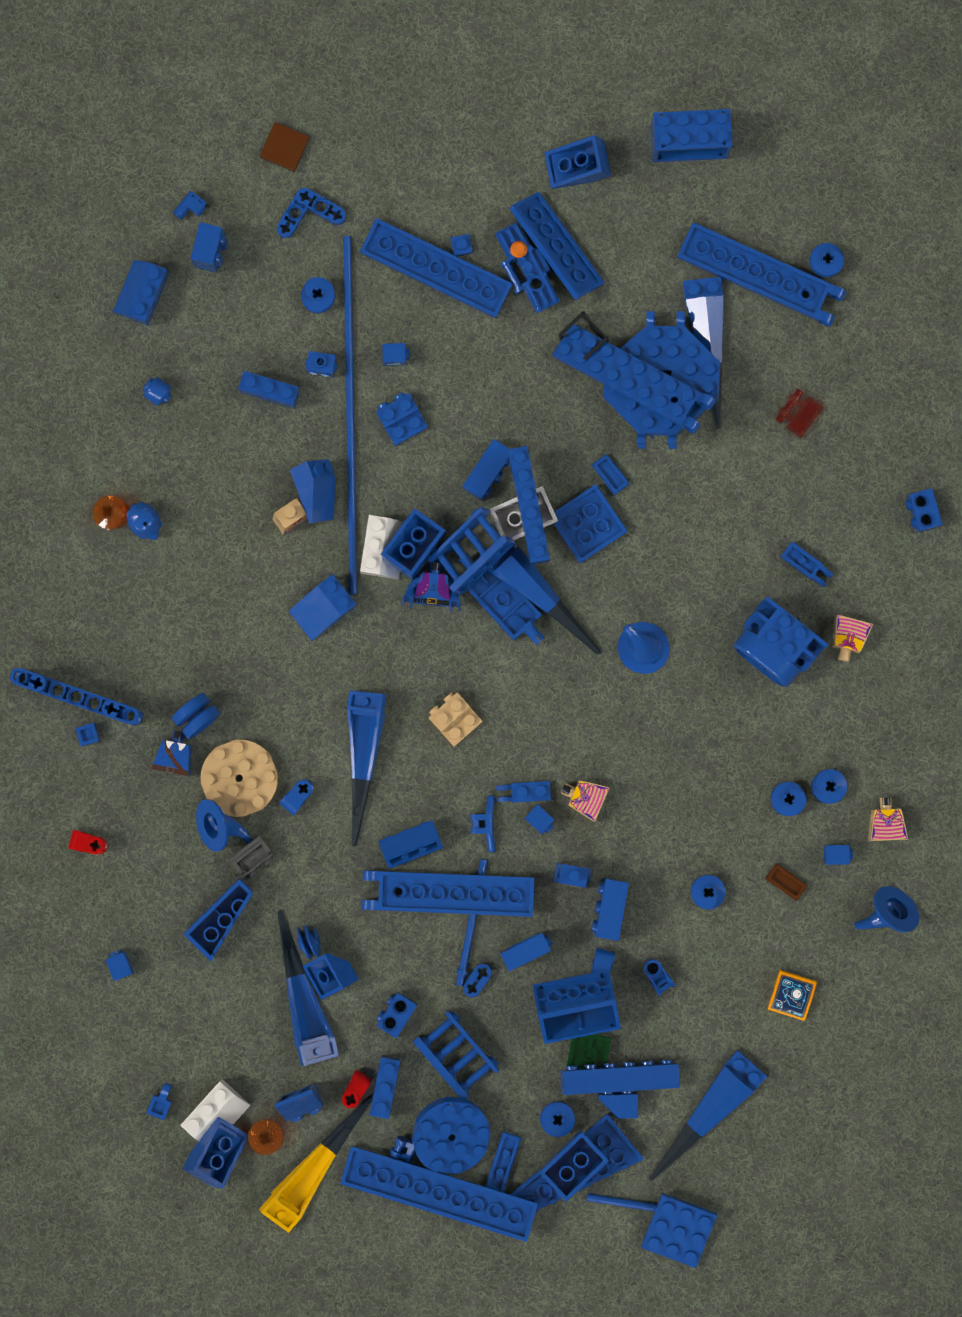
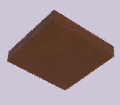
M274 122L260 158L295 172L309 141V136Z

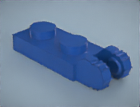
M791 542L780 556L781 559L821 587H825L827 584L823 579L815 575L818 570L824 573L826 577L832 578L833 573L825 568L820 561L794 542Z
M550 781L511 783V785L496 786V790L499 791L512 789V797L500 796L497 798V802L512 801L514 803L551 800Z

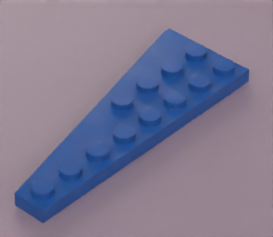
M608 1113L584 1133L608 1157L609 1161L578 1191L644 1159ZM539 1170L510 1193L511 1195L537 1202L536 1211L562 1199L554 1188L539 1174Z

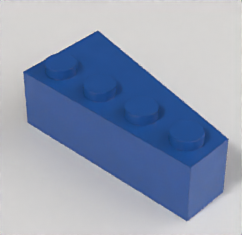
M239 877L184 931L183 935L212 961L252 896L253 890Z

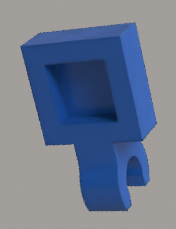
M165 1083L160 1095H153L146 1114L162 1120L166 1119L172 1103L171 1100L167 1099L172 1085Z

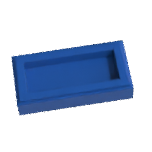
M605 454L591 465L614 496L630 484L608 454Z

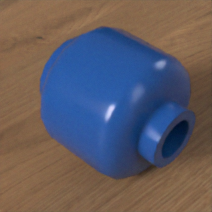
M159 377L150 378L142 389L144 397L156 406L162 402L166 404L172 396L169 393L171 386Z

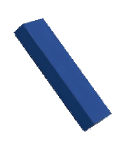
M505 1131L502 1132L485 1187L504 1192L521 1141L520 1136Z

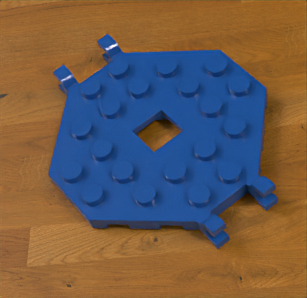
M647 311V326L620 349L662 372H671V377L701 393L710 395L717 402L719 398L720 361L685 327V311H677V326H655V312ZM604 385L603 397L605 401L638 434V449H646L647 436H668L667 444L669 449H677V436L683 432L684 428ZM676 397L671 399L672 403H676L678 401V398ZM696 403L688 417L697 420L706 409Z

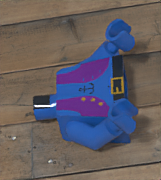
M430 562L429 573L421 572L420 576H416L411 581L401 602L402 606L404 602H409V608H412L414 603L449 607L450 612H452L453 607H458L459 611H461L459 594L453 593L449 588L453 584V580L448 578L446 574H440L441 563Z

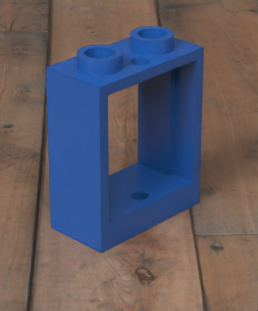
M539 932L501 951L500 954L508 971H511L550 952L549 947L552 946V943L547 934L543 935L542 932Z

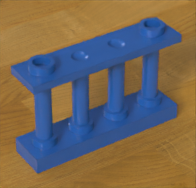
M480 507L474 510L471 514L472 516L440 547L434 549L432 555L428 558L430 562H441L454 579L453 584L449 587L453 593L461 595L465 593L515 544L511 537L499 536L486 519L491 513L489 509ZM479 524L483 526L494 541L489 549L484 547L473 532ZM466 537L469 538L480 553V558L475 562L470 559L459 544ZM453 549L467 566V570L462 575H459L446 557Z
M447 1010L445 1012L448 1017L447 1020L427 1037L421 1038L417 1036L413 1043L460 1098L467 1099L469 1097V1087L491 1068L497 1073L499 1071L497 1068L499 1063L492 1055L488 1057L459 1023L460 1017L454 1011L451 1013ZM454 1024L461 1033L441 1051L434 1053L429 1048L431 1043ZM467 1039L474 1048L452 1067L446 1068L442 1063L444 1061L443 1058ZM480 1054L486 1063L466 1081L459 1083L455 1078L456 1073L476 1055Z

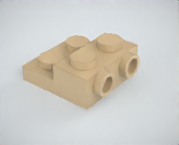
M451 692L443 699L446 702L441 707L437 705L429 712L431 715L429 719L455 747L483 721L458 693L454 695Z

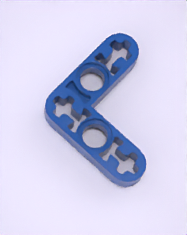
M302 188L296 193L279 221L277 232L281 238H290L308 210L334 225L343 224L346 220V214L341 207L308 188ZM308 193V198L314 200L312 207L309 206L311 205L310 201L306 199L304 202L302 201L301 194L305 195ZM319 202H323L327 206L322 212L316 210V205ZM330 207H333L331 211L335 214L341 212L340 215L342 218L334 220V215L329 213V215L326 216V214L329 212ZM291 210H300V216L292 218L290 216ZM288 218L291 222H294L295 225L290 223L288 227L290 232H285L283 234L281 227L287 226L288 220L285 219Z

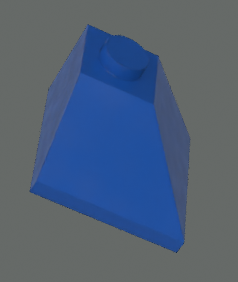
M329 953L303 966L321 1000L359 980L350 962Z

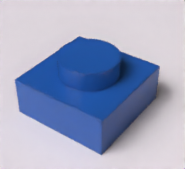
M469 234L450 238L454 256L458 257L473 253Z
M95 723L75 728L80 747L100 742Z

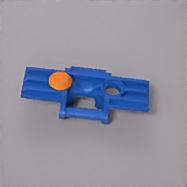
M519 222L496 232L495 236L507 257V260L503 261L500 265L505 269L513 283L515 294L525 291L536 314L559 303L560 299L547 277L552 271L537 247L533 248L530 245ZM514 262L521 267L527 282L522 285L511 266ZM540 280L542 285L540 288L534 289L531 283Z

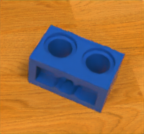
M932 488L907 496L908 500H905L906 508L912 513L911 525L913 529L917 530V533L943 525ZM916 498L924 500L923 507L916 504ZM922 516H927L929 518V525H924L922 523Z
M399 992L396 995L392 994L386 1003L389 1005L386 1012L382 1010L376 1019L379 1022L377 1027L396 1039L417 1006V1003ZM399 1000L406 1003V1009L403 1011H399L395 1007V1003ZM393 1017L396 1025L394 1027L386 1026L385 1019Z

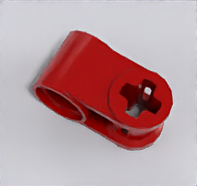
M73 830L68 849L100 855L106 851L107 842L101 837ZM98 842L101 845L100 849L93 847V844Z
M356 1069L342 1096L343 1105L349 1109L356 1107L369 1088L373 1078ZM355 1095L356 1103L348 1104L346 1096Z

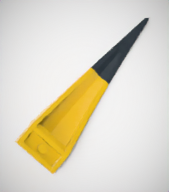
M372 1095L368 1096L271 1192V1196L259 1208L263 1215L288 1233L302 1218L320 1182L348 1135L372 1101Z

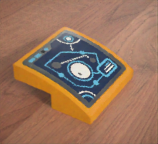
M779 970L768 1004V1010L805 1021L817 981Z

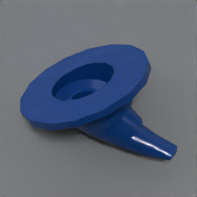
M647 622L625 625L617 646L619 657L624 665L633 672L641 674L653 673L663 667L669 657L670 650L668 638L664 632L654 624Z
M206 799L197 806L196 824L202 841L210 850L215 852L224 850L229 836H238L248 844L253 841L247 830L231 816L224 814L221 807L215 801Z
M885 886L881 887L874 895L873 903L876 911L869 917L854 922L856 929L890 927L895 931L906 933L913 931L918 926L920 917L914 901L898 888Z

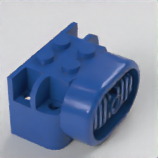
M767 596L742 626L743 632L734 642L733 647L745 660L769 679L782 687H788L799 673L806 671L821 651L829 644Z

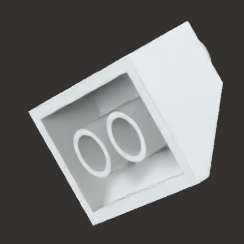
M543 486L537 488L536 492L543 527H547L558 522ZM517 497L490 509V514L500 536L511 537L513 540L524 536Z
M369 515L360 569L361 574L399 580L400 571L381 556V553L404 522L387 517Z
M222 1079L180 1126L194 1139L200 1141L217 1117L233 1125L249 1108L250 1104Z

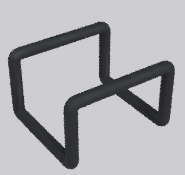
M582 311L572 322H570L559 333V339L562 340L563 334L566 331H568L582 317L591 326V328L602 338V340L588 354H586L583 357L584 360H587L605 342H609V337H605L600 332V330L585 316V311Z

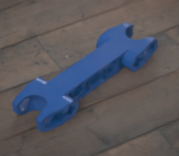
M22 668L13 669L9 678L17 686L126 724L139 725L143 718V714L139 709ZM25 674L26 679L21 683L20 676ZM38 681L43 683L42 687L37 685ZM61 685L63 693L57 696L54 690L57 686ZM75 692H80L81 699L78 702H74L72 698ZM94 698H98L99 706L93 709L91 701ZM111 707H114L117 709V711L112 712L110 711ZM133 711L135 717L133 720L129 721L128 714L129 712Z

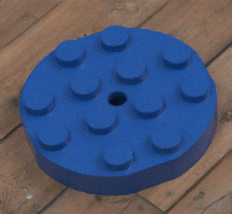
M444 1097L433 1101L419 1113L414 1124L412 1144L419 1160L427 1168L434 1172L457 1174L472 1168L485 1155L490 1137V1127L483 1111L472 1101L463 1098ZM451 1134L455 1135L453 1138L448 1139Z

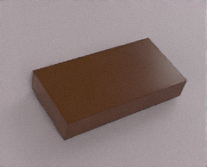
M777 863L765 878L795 901L800 898L807 888L805 883Z

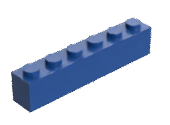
M528 447L508 449L530 566L549 562L550 557Z
M672 1059L661 1060V1063L656 1064L648 1060L642 1061L640 1065H635V1062H623V1066H616L615 1063H604V1067H596V1064H585V1068H577V1065H567L566 1069H560L561 1093L564 1095L680 1088L679 1064L673 1063Z

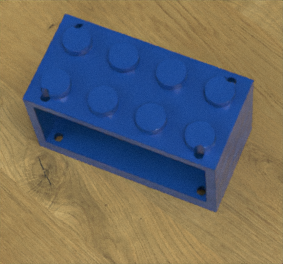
M730 109L653 113L650 125L652 163L728 159L732 149Z
M609 970L532 985L544 1044L621 1029Z

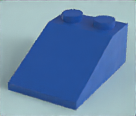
M596 135L544 152L551 189L595 182L611 176L605 142Z
M329 459L306 461L290 469L309 524L333 520L335 475Z
M332 574L292 607L289 612L311 641H313L356 608L357 605Z
M316 1083L279 1097L275 1103L276 1109L286 1121L291 1120L292 1123L303 1118L302 1115L306 1113L313 1115L320 1112V1108L324 1105Z
M217 1117L191 1151L183 1170L211 1187L224 1189L249 1135L222 1118Z

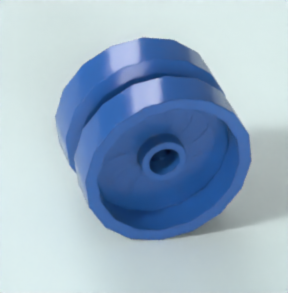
M204 692L189 700L171 718L177 726L186 724L182 733L188 740L202 732L221 715L216 706L206 708L210 703V699Z

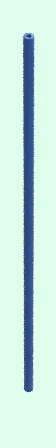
M344 236L350 595H357L351 237Z

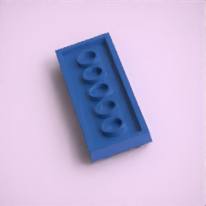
M540 192L510 207L513 215L575 301L605 283Z

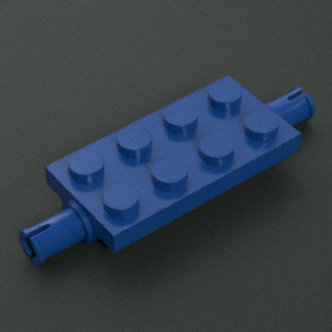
M467 553V555L470 557V559H471L473 562H475V561L473 560V558L469 555V553ZM460 559L459 562H461L462 565H463L465 568H467V566L464 564V562ZM488 570L467 590L513 641L522 633H526L537 646L540 641L535 636L541 641L545 638L534 626V622L542 614L525 596Z

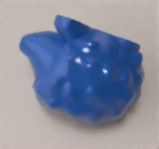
M144 502L132 504L126 512L127 524L130 530L133 531L134 535H139L141 539L157 540L159 529L162 527L161 517L158 515V512L154 510L153 506H149Z

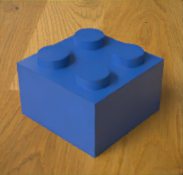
M200 222L190 258L195 268L217 273L218 268L222 267V250H226L228 245V239H226V234L222 227Z

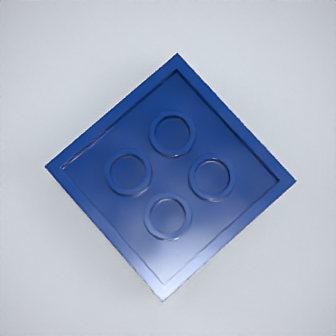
M596 484L554 512L558 522L553 523V525L580 564L628 532Z
M661 1193L641 1248L696 1268L716 1220L717 1213Z

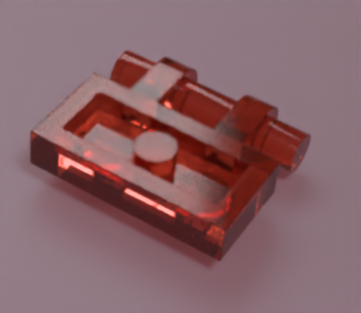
M797 389L794 394L789 396V401L784 408L781 407L778 411L779 415L775 420L782 423L786 418L790 422L785 428L801 439L824 407L809 396L805 402L801 401L800 397L803 395V392ZM796 405L799 407V410L793 416L790 411Z

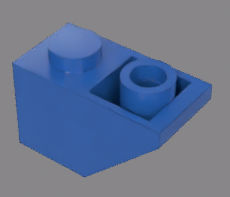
M636 1092L598 1093V1099L619 1119L638 1118V1094Z

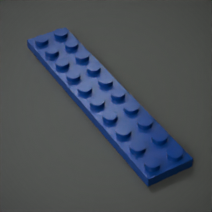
M351 1146L340 1182L341 1185L525 1242L528 1241L538 1206L537 1202L440 1172H434L430 1169L356 1146Z

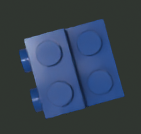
M404 392L395 396L394 402L390 404L384 402L379 405V410L376 411L394 446L401 444L428 428L409 393L405 395Z

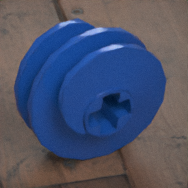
M832 243L820 244L814 248L810 255V267L818 276L824 278L832 277L838 274L843 267L844 256L842 251ZM825 257H828V260H831L829 264L826 263V260L823 261Z
M313 277L305 283L301 292V300L305 308L310 312L323 313L334 304L335 291L332 284L326 279ZM321 292V296H322V297H321V298H320V297H317V298L315 299V295H314V294H315V293L319 294V293Z
M827 769L819 772L813 778L811 790L818 801L833 804L845 796L847 781L839 771ZM827 782L833 783L832 791L826 790Z
M783 782L773 789L771 804L777 813L783 816H794L804 809L806 796L798 784ZM786 794L793 797L790 801L791 804L784 801L787 797Z
M700 876L692 884L691 898L702 909H714L725 898V886L715 876ZM712 888V896L707 895L705 897L704 889Z
M307 924L304 925L305 936H303L300 927H297V941L300 950L305 953L308 959H312L314 955L319 957L321 955V945L316 926H313V934H311Z
M554 1101L547 1104L541 1111L540 1123L547 1134L561 1137L567 1135L574 1127L575 1115L568 1104ZM554 1115H557V1116L561 1115V1116H562V1117H561V1121H562V1122L559 1123V1124H558V1122L554 1123V1122H553V1121H554V1117H553V1116H554Z

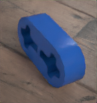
M478 964L465 982L463 991L468 997L477 996L489 980L491 968L487 964ZM484 967H486V972L488 973V975H483L481 979L478 980L477 977L479 975V971L477 970L479 968L483 969ZM476 980L478 982L475 987L477 992L468 993L467 985H472Z

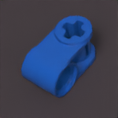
M306 779L300 780L283 797L279 804L294 816L299 808L303 806L305 800L311 795L313 784ZM300 784H301V785H305V784L308 785V787H307L308 793H307V792H303V793L300 792V790H301Z
M596 948L591 973L604 970L610 971L613 966L615 952Z
M649 958L644 962L643 970L658 996H661V993L668 988L675 987L668 973L665 972L662 965L656 959ZM650 963L657 964V970L653 973L647 970Z

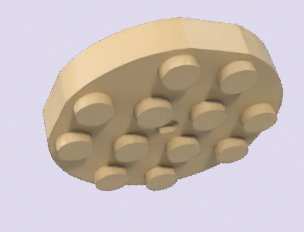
M233 740L216 747L207 756L201 770V785L206 798L215 801L221 807L224 814L244 817L264 809L271 802L278 786V772L272 756L263 747L247 740ZM239 774L243 777L241 782L236 781V776Z

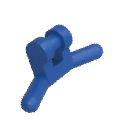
M489 795L487 798L485 814H470V820H472L470 834H486L488 851L490 853L496 850L493 835V810L495 803L493 795ZM480 820H485V828H480Z
M399 1135L395 1140V1147H392L390 1155L394 1158H401L404 1162L411 1163L415 1154L412 1140ZM402 1148H408L407 1152L402 1150Z

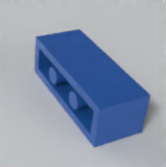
M243 371L238 387L240 393L295 409L300 389L297 386L247 371Z
M493 439L463 484L462 489L480 501L483 498L487 499L493 491L490 488L494 482L498 483L502 478L503 473L501 471L503 468L510 466L509 448Z
M433 820L423 822L416 827L405 829L398 834L387 836L378 841L389 869L443 848Z
M381 1056L370 1116L389 1119L401 1059Z

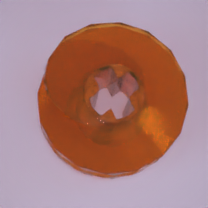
M113 495L103 496L97 500L93 507V519L97 525L104 529L114 530L122 527L128 521L126 512L129 510L128 505L119 497Z
M263 1119L251 1127L248 1132V1141L252 1149L258 1154H273L280 1148L283 1142V1131L277 1122ZM265 1133H268V1138L271 1140L269 1141L267 1139V1141L264 1142L262 1140L263 1136H261V1134L264 1135Z

